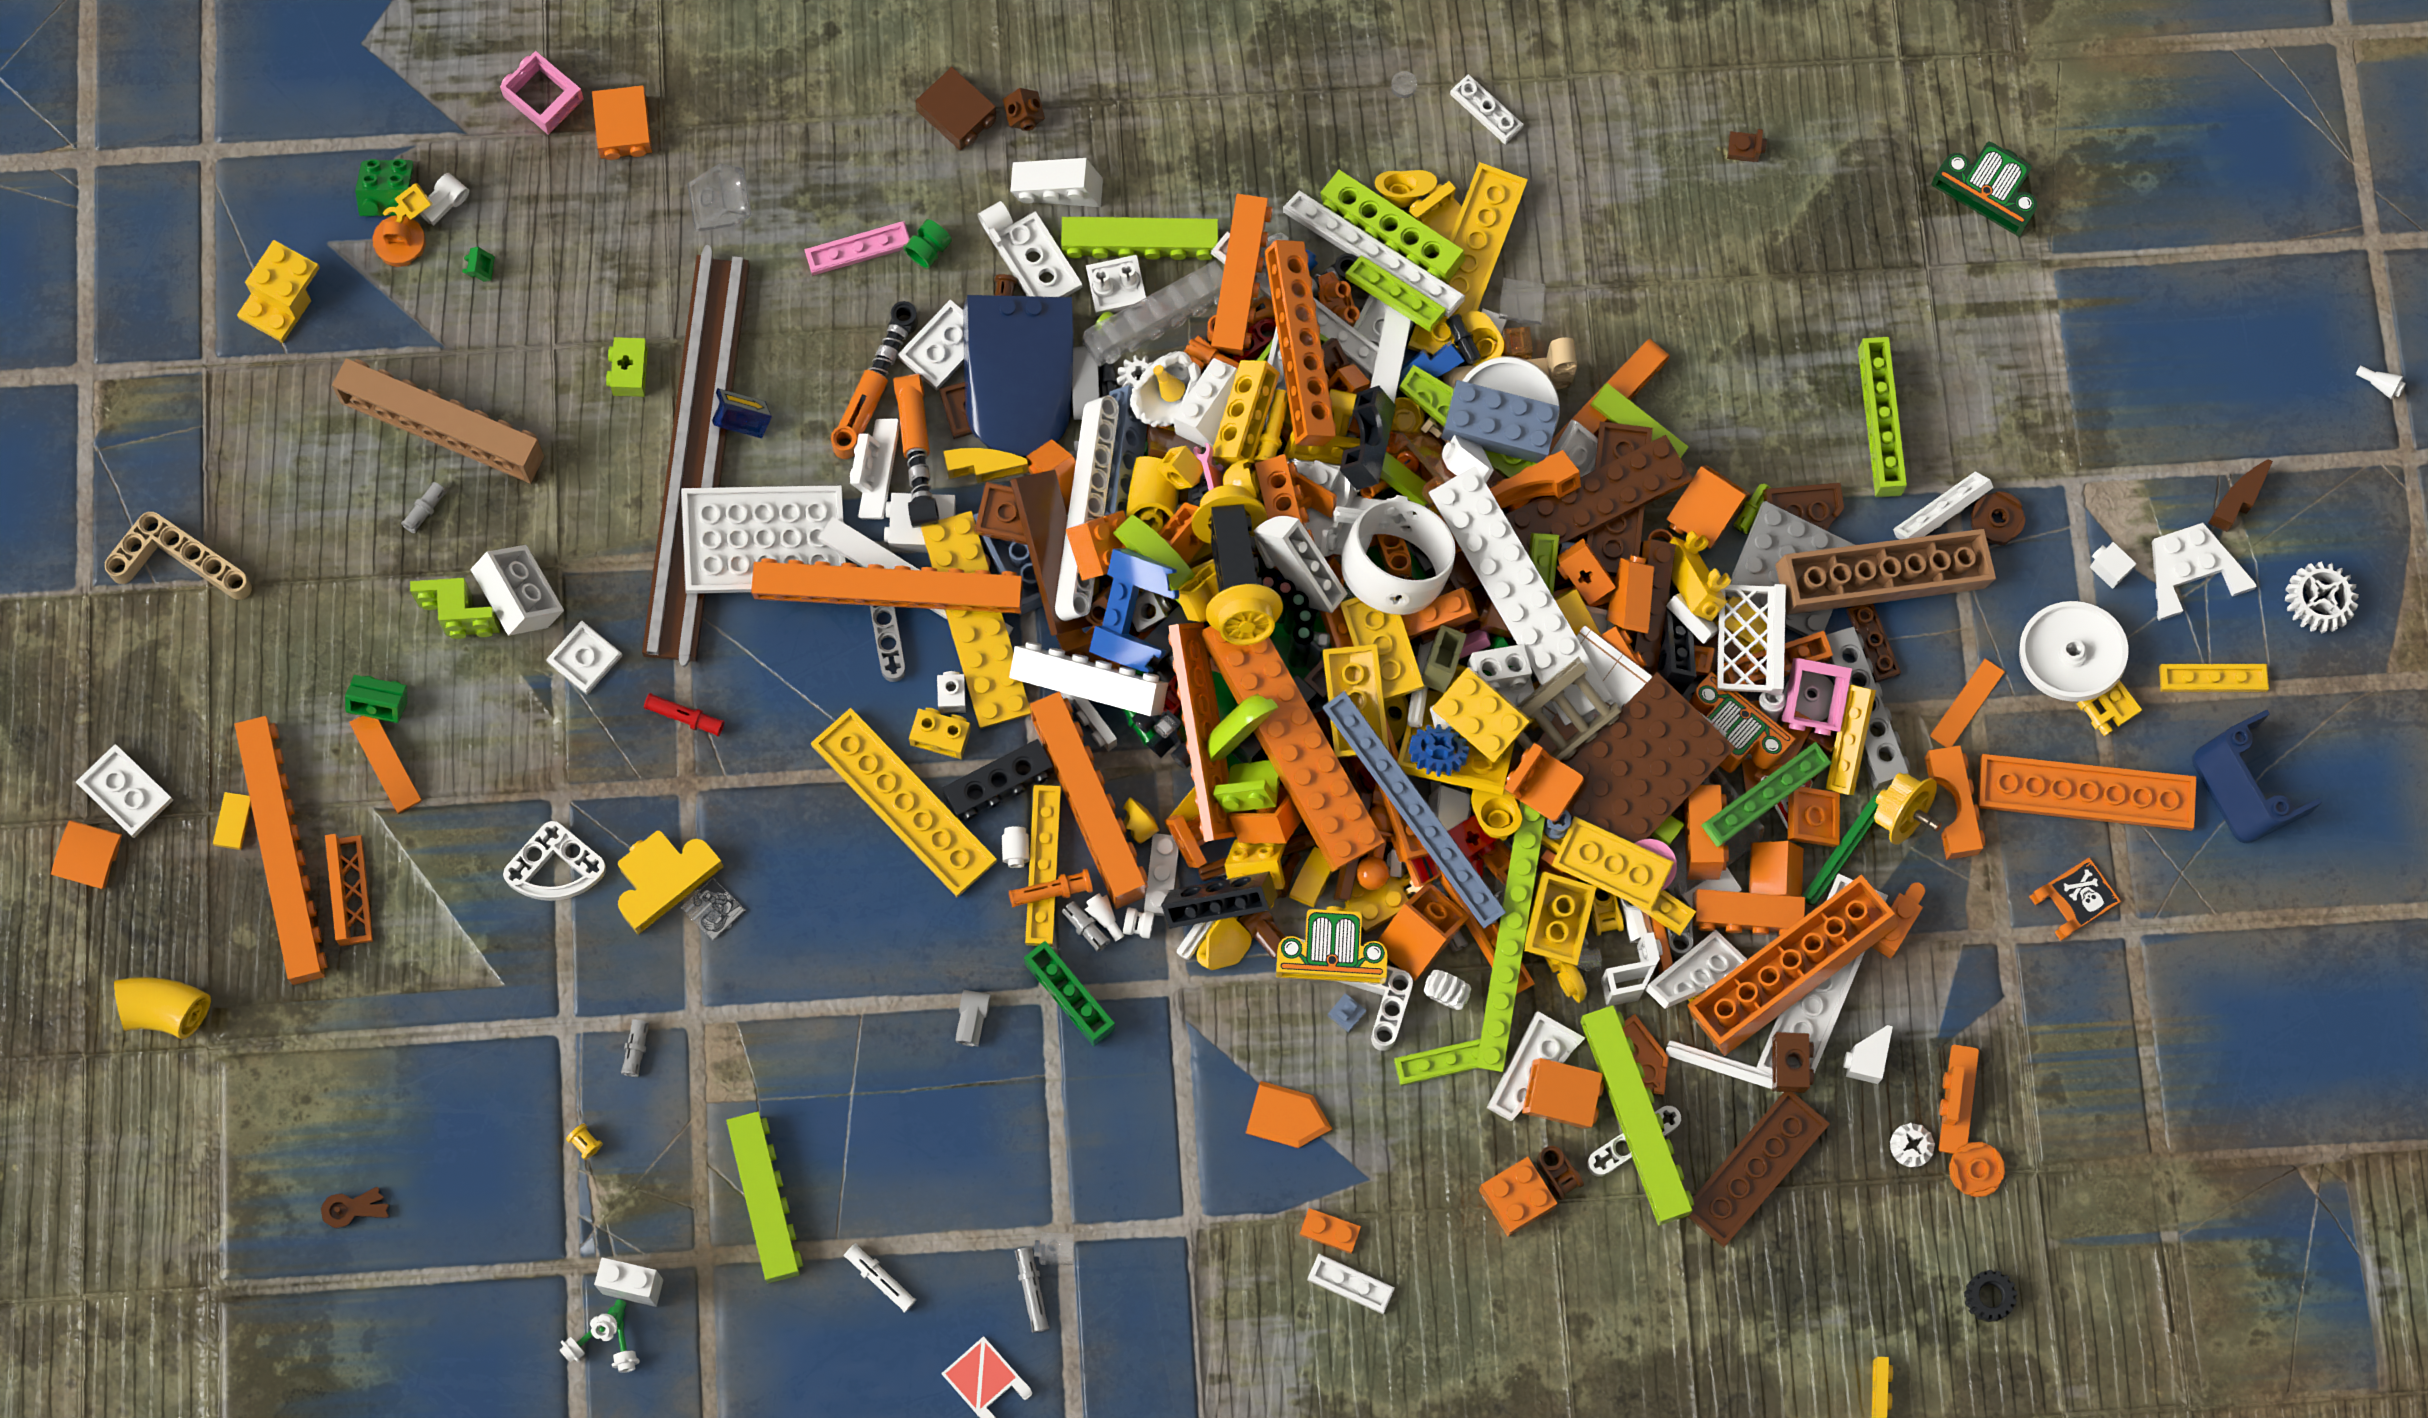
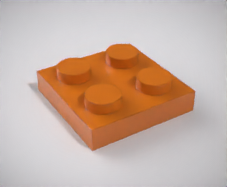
M1800 786L1788 795V840L1829 847L1838 846L1840 835V793Z

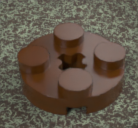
M1999 491L1983 495L1976 502L1972 510L1971 528L1973 530L1984 529L1987 542L2000 546L2006 545L2017 538L2025 525L2023 506L2016 497L2007 492ZM1998 512L2002 513V519L2005 522L1996 523L1991 515H1997Z

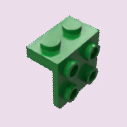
M370 159L361 162L355 189L359 216H385L383 212L387 208L399 205L395 198L410 187L414 167L413 161L404 159ZM391 212L389 215L386 216H396L397 214L395 212Z

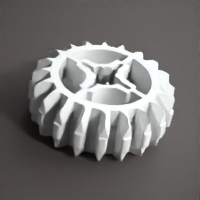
M2318 562L2315 567L2312 564H2308L2305 569L2300 568L2296 572L2297 575H2293L2290 578L2291 584L2286 587V591L2289 594L2285 597V601L2291 603L2287 607V611H2295V615L2292 617L2293 620L2300 618L2302 620L2301 627L2309 624L2311 632H2314L2317 627H2319L2321 634L2325 633L2328 628L2331 632H2334L2338 629V626L2344 627L2347 624V620H2351L2354 616L2352 611H2355L2358 606L2354 601L2358 599L2359 594L2352 592L2356 588V584H2348L2351 575L2343 577L2341 575L2342 568L2334 571L2333 564H2328L2324 568L2322 562ZM2320 581H2324L2330 585H2324ZM2303 586L2305 587L2306 594L2309 597V602L2307 604L2305 603L2303 598ZM2335 592L2340 597V609L2337 607L2338 603L2334 597ZM2329 593L2322 600L2319 599L2317 602H2314L2318 597L2324 596L2325 594ZM2314 610L2321 611L2324 615L2318 614Z

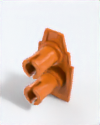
M1333 271L1319 276L1320 292H1318L1320 303L1354 327L1359 319L1360 312L1354 305L1349 283L1339 281Z

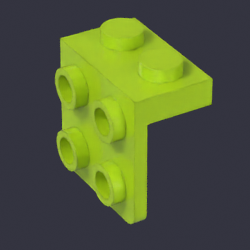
M1270 760L1251 762V765L1249 763L1235 764L1230 768L1228 784L1215 785L1213 795L1225 813L1276 807L1280 778Z

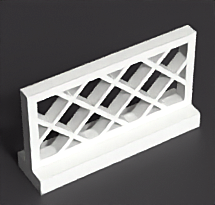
M1775 584L1774 587L1729 585L1721 590L1724 597L1725 592H1736L1743 600L1734 608L1726 603L1719 612L1717 690L1769 692L1770 695H1781L1784 689L1786 585ZM1756 593L1768 594L1767 604L1762 609H1759L1750 600ZM1745 603L1756 612L1747 622L1736 612ZM1725 608L1729 611V613L1726 616ZM1766 609H1767V617L1763 614V612H1764ZM1731 615L1743 625L1733 635L1725 628V621ZM1758 616L1767 624V630L1760 636L1749 626ZM1745 628L1755 638L1747 648L1735 638ZM1724 633L1728 636V639L1725 642ZM1766 635H1767V643L1762 639V638H1763L1764 636H1766ZM1731 641L1742 651L1733 660L1724 653V647ZM1758 642L1766 649V656L1759 662L1749 652ZM1743 655H1746L1755 664L1746 674L1735 665ZM1724 660L1728 663L1726 667H1724ZM1765 661H1766V669L1762 666V664H1763ZM1730 667L1741 677L1735 684L1723 683V674ZM1759 668L1766 676V685H1755L1748 676Z

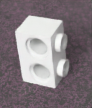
M1524 644L1474 652L1467 662L1468 667H1471L1498 691L1510 687V689L1522 688L1527 684L1532 675ZM1508 666L1515 667L1518 672L1511 671ZM1482 670L1489 671L1493 676L1485 675Z

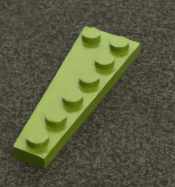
M1413 365L1401 383L1399 390L1444 427L1453 388ZM1484 450L1493 469L1505 479L1520 473L1528 466L1537 464Z

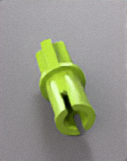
M1760 484L1751 499L1744 503L1745 508L1733 524L1737 530L1741 532L1743 530L1745 534L1749 532L1760 506L1764 502L1763 490L1771 488L1767 484Z

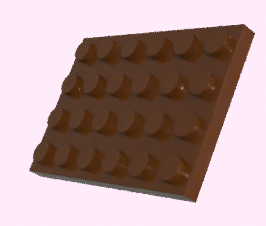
M1658 672L1626 703L1618 714L1619 718L1610 726L1605 725L1598 732V735L1567 764L1568 767L1584 777L1583 784L1566 808L1571 817H1578L1632 843L1648 839L1736 749Z

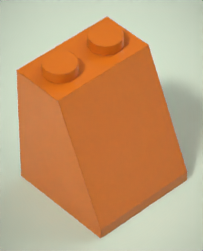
M1708 465L1701 466L1666 520L1671 522L1669 527L1681 535L1692 530L1697 534V540L1702 535H1705L1708 540L1707 547L1711 549L1716 545L1751 494Z
M1429 882L1402 906L1377 942L1385 946L1387 958L1401 970L1409 973L1412 979L1416 981L1430 967L1470 916Z

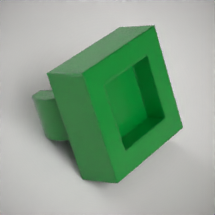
M480 247L470 248L469 255L464 257V260L468 262V266L462 272L470 277H476L483 282L491 281L495 256Z

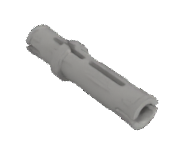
M1025 1247L1015 1250L1020 1272L1018 1279L1020 1282L1022 1281L1032 1333L1048 1330L1049 1326L1038 1278L1040 1277V1272L1036 1270L1032 1247Z

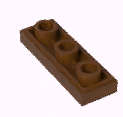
M1874 604L1857 605L1848 608L1846 613L1850 623L1855 628L1856 634L1862 636L1864 642V649L1862 650L1865 658L1871 660L1873 666V673L1871 674L1874 682H1881L1899 676L1901 674L1900 668ZM1874 638L1878 641V643L1874 644L1871 642L1870 639Z

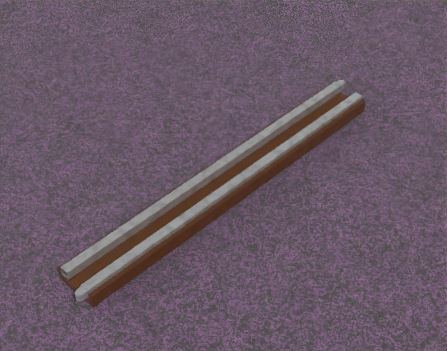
M709 245L703 248L701 255L696 256L642 648L644 657L679 660L682 668L687 667L689 661L697 662L706 593L686 594L681 490L682 488H720L731 404L725 403L720 389L733 392L750 268L749 260H744L743 257L732 256V261L713 259L712 250Z

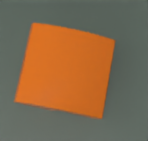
M69 820L57 850L51 875L100 889L106 888L112 862L116 861L122 834Z

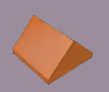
M1790 841L1751 843L1749 893L1802 897L1804 848Z

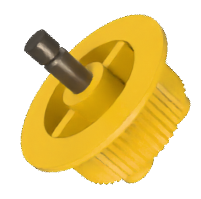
M1899 772L1893 779L1890 787L1887 790L1883 789L1876 798L1878 808L1874 819L1877 824L1890 831L1889 839L1891 843L1897 845L1904 842L1912 835L1920 823L1929 826L1935 832L1940 829L1942 823L1927 814L1937 790V783L1934 779L1928 778L1920 782L1907 773Z

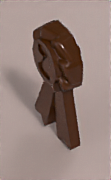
M375 1187L354 1199L341 1193L331 1195L322 1204L321 1214L326 1224L338 1229L350 1225L355 1216L389 1218L386 1212L389 1204H373L384 1200V1197L379 1194V1187Z

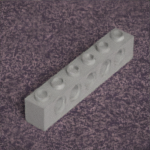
M1854 627L1828 634L1826 637L1833 656L1827 664L1852 668L1849 684H1852L1851 679L1857 678L1863 682L1864 687L1876 690L1862 758L1874 790L1890 786L1899 772L1909 774L1910 764L1907 757L1901 754L1899 748L1901 747L1900 737L1896 731L1893 732L1890 724L1892 722L1891 713L1888 707L1883 706L1881 700L1883 697L1882 689L1878 682H1874L1871 674L1873 673L1871 660L1865 658L1862 650L1864 649L1862 636L1856 634ZM1842 655H1851L1854 658L1855 662H1845L1842 658ZM1870 728H1878L1882 732V736H1873ZM1879 752L1888 753L1891 761H1883L1879 757Z

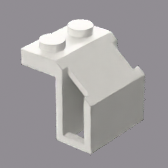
M1654 932L1643 934L1637 945L1640 962L1606 969L1601 979L1607 1007L1640 999L1660 959L1659 956L1663 954L1661 942L1659 939L1655 940ZM1645 977L1642 984L1616 988L1615 983Z

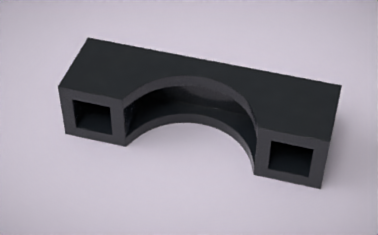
M1379 385L1357 392L1353 413L1360 430V445L1344 450L1340 465L1341 473L1356 490L1379 484L1396 405Z

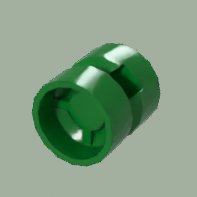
M926 219L917 230L918 236H912L903 249L914 262L923 268L929 269L938 259V251L944 252L952 242V238L939 224Z

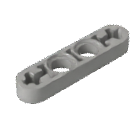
M870 605L882 675L890 682H897L905 675V663L895 608L889 606H876L877 608H874V606ZM882 612H887L892 616L889 624L881 625L877 622V616ZM887 637L894 638L896 646L891 650L884 649L881 646L883 639ZM894 656L896 667H901L897 669V674H891L889 670L886 671V669L890 668L888 657Z

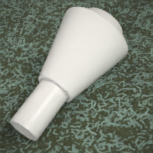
M2361 365L2356 372L2357 376L2370 381L2372 385L2391 400L2394 396L2399 397L2406 383L2402 382L2403 376L2374 372Z
M1099 893L1086 901L1088 907L1084 910L1104 928H1107L1115 942L1124 937V934L1115 922L1116 919L1107 895L1102 897Z

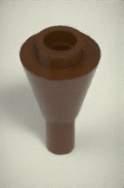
M1296 852L1292 853L1285 864L1282 865L1285 885L1283 889H1276L1278 894L1276 899L1287 896L1294 873L1293 870L1301 859V856Z

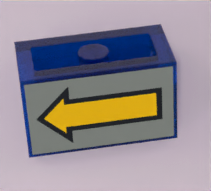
M717 388L716 394L720 403L712 419L713 425L762 439L772 418L766 401Z

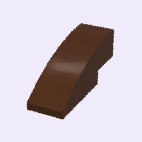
M2267 459L2243 475L2218 504L2208 524L2227 532L2233 525L2239 511L2247 514L2255 503L2273 461Z

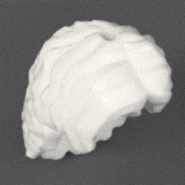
M1181 351L1170 352L1154 361L1141 374L1140 380L1137 381L1132 389L1130 406L1136 418L1141 419L1144 424H1150L1152 427H1166L1174 424L1173 416L1201 377V369L1195 362H1192L1187 353ZM1162 365L1166 372L1183 381L1185 392L1180 399L1174 402L1163 400L1160 394L1158 378L1153 372L1155 366Z

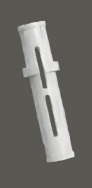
M856 1243L844 1254V1257L861 1271L860 1275L864 1279L866 1277L870 1279L904 1313L916 1302V1298H913L878 1265L880 1262L876 1258L873 1260ZM861 1260H863L872 1270H874L878 1274V1276H876L866 1265H864L861 1262ZM882 1280L888 1283L899 1294V1296L894 1291H892Z

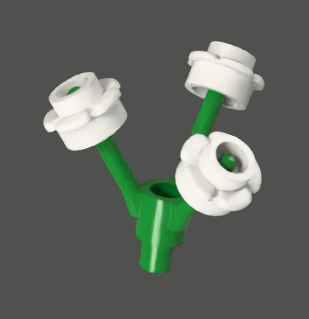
M617 1299L614 1306L609 1308L607 1314L595 1316L590 1323L592 1329L577 1342L571 1337L565 1342L562 1340L561 1344L563 1347L560 1349V1352L569 1362L575 1360L579 1363V1358L585 1354L580 1347L594 1336L596 1339L601 1338L603 1341H609L613 1338V1334L618 1332L621 1352L613 1355L614 1363L612 1367L618 1368L620 1373L635 1370V1365L640 1361L636 1358L635 1351H627L624 1322L622 1321L625 1316L626 1302Z

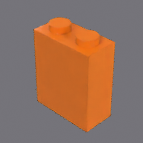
M644 86L592 91L597 148L600 158L615 160L620 158V156L631 155L633 157H641L646 155V153H652L647 98Z
M1543 1058L1534 1059L1522 1114L1583 1129L1592 1127L1596 1123L1599 1109L1596 1105L1598 1097L1602 1095L1604 1089V1081H1601L1603 1073Z

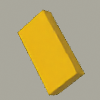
M224 793L213 840L214 846L236 850L242 849L251 810L249 796Z

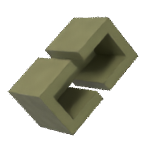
M1441 625L1432 642L1427 662L1422 672L1421 678L1424 685L1443 693L1446 691L1454 676L1467 634Z

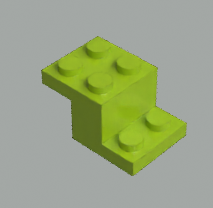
M464 578L410 581V592L418 607H422L425 610L438 609V621L446 636H450L453 639H462L466 635L477 634L479 637H490L493 633H500V622L492 607H472V593Z

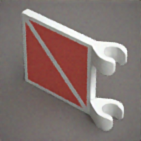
M984 1336L941 1373L979 1418H995L987 1408L1011 1386L1024 1400L1032 1396L1029 1386L1017 1375Z

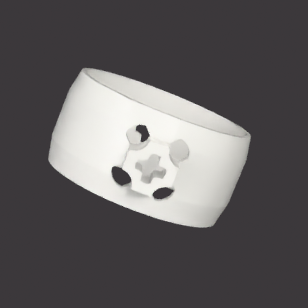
M1397 495L1394 498H1387V500L1371 505L1354 522L1342 551V575L1354 595L1368 606L1389 614L1404 615L1415 613L1429 606L1443 590L1453 568L1455 542L1447 525L1434 512L1420 504L1408 501L1405 496ZM1383 521H1387V522H1388V523L1385 524V525L1381 524V522H1383ZM1408 525L1410 528L1405 529L1401 526ZM1373 534H1388L1403 538L1416 545L1427 555L1434 566L1436 576L1425 580H1406L1392 576L1377 567L1367 557L1359 539ZM1397 595L1402 596L1399 600H1394V597Z

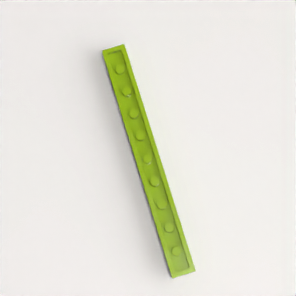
M1521 801L1519 809L1522 814V823L1514 835L1503 908L1506 910V913L1500 919L1476 1068L1503 1072L1545 821L1543 815Z

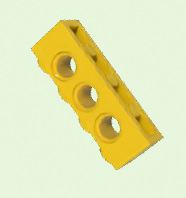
M1240 361L1213 445L1214 452L1212 458L1224 468H1229L1232 464L1246 458L1254 459L1280 372L1267 361Z

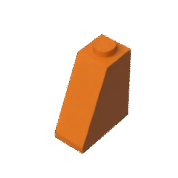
M1631 555L1630 559L1620 558L1614 582L1616 588L1612 590L1605 620L1624 629L1648 634L1654 566L1647 564L1646 558Z

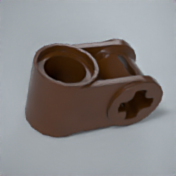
M1547 1146L1538 1154L1537 1166L1559 1200L1565 1199V1195L1576 1187L1581 1188L1584 1186L1581 1176L1570 1164L1560 1148ZM1544 1154H1554L1557 1158V1164L1555 1166H1548L1543 1160ZM1567 1180H1570V1182H1568V1183L1565 1184L1564 1186L1561 1185V1184H1563L1564 1182H1566Z

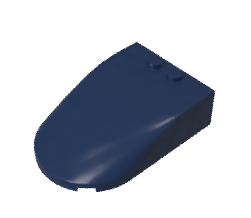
M967 295L963 307L965 410L969 427L974 436L978 437L988 449L1008 452L1026 458L1027 455L1051 439L1056 443L1061 440L1070 421L1073 379L1072 297Z

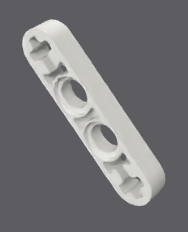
M1664 1106L1655 1112V1114L1659 1113L1662 1119L1664 1118L1663 1113L1667 1115L1673 1114L1675 1117L1672 1120L1673 1125L1669 1123L1664 1124V1129H1662L1664 1137L1673 1132L1681 1122V1114L1673 1106ZM1623 1133L1590 1155L1587 1165L1593 1175L1603 1177L1632 1159L1631 1153L1621 1156L1615 1150L1618 1142H1626ZM1610 1149L1613 1158L1604 1165L1606 1169L1603 1170L1601 1167L1595 1168V1157H1598L1600 1160L1604 1159L1609 1155L1606 1150Z

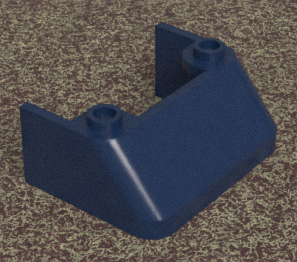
M2268 710L2230 727L2198 748L2192 758L2196 771L2231 832L2242 843H2252L2310 814L2322 803L2318 798L2295 809L2287 797L2276 795L2266 800L2240 753L2246 751L2251 746L2253 737L2250 730L2259 726L2270 714Z

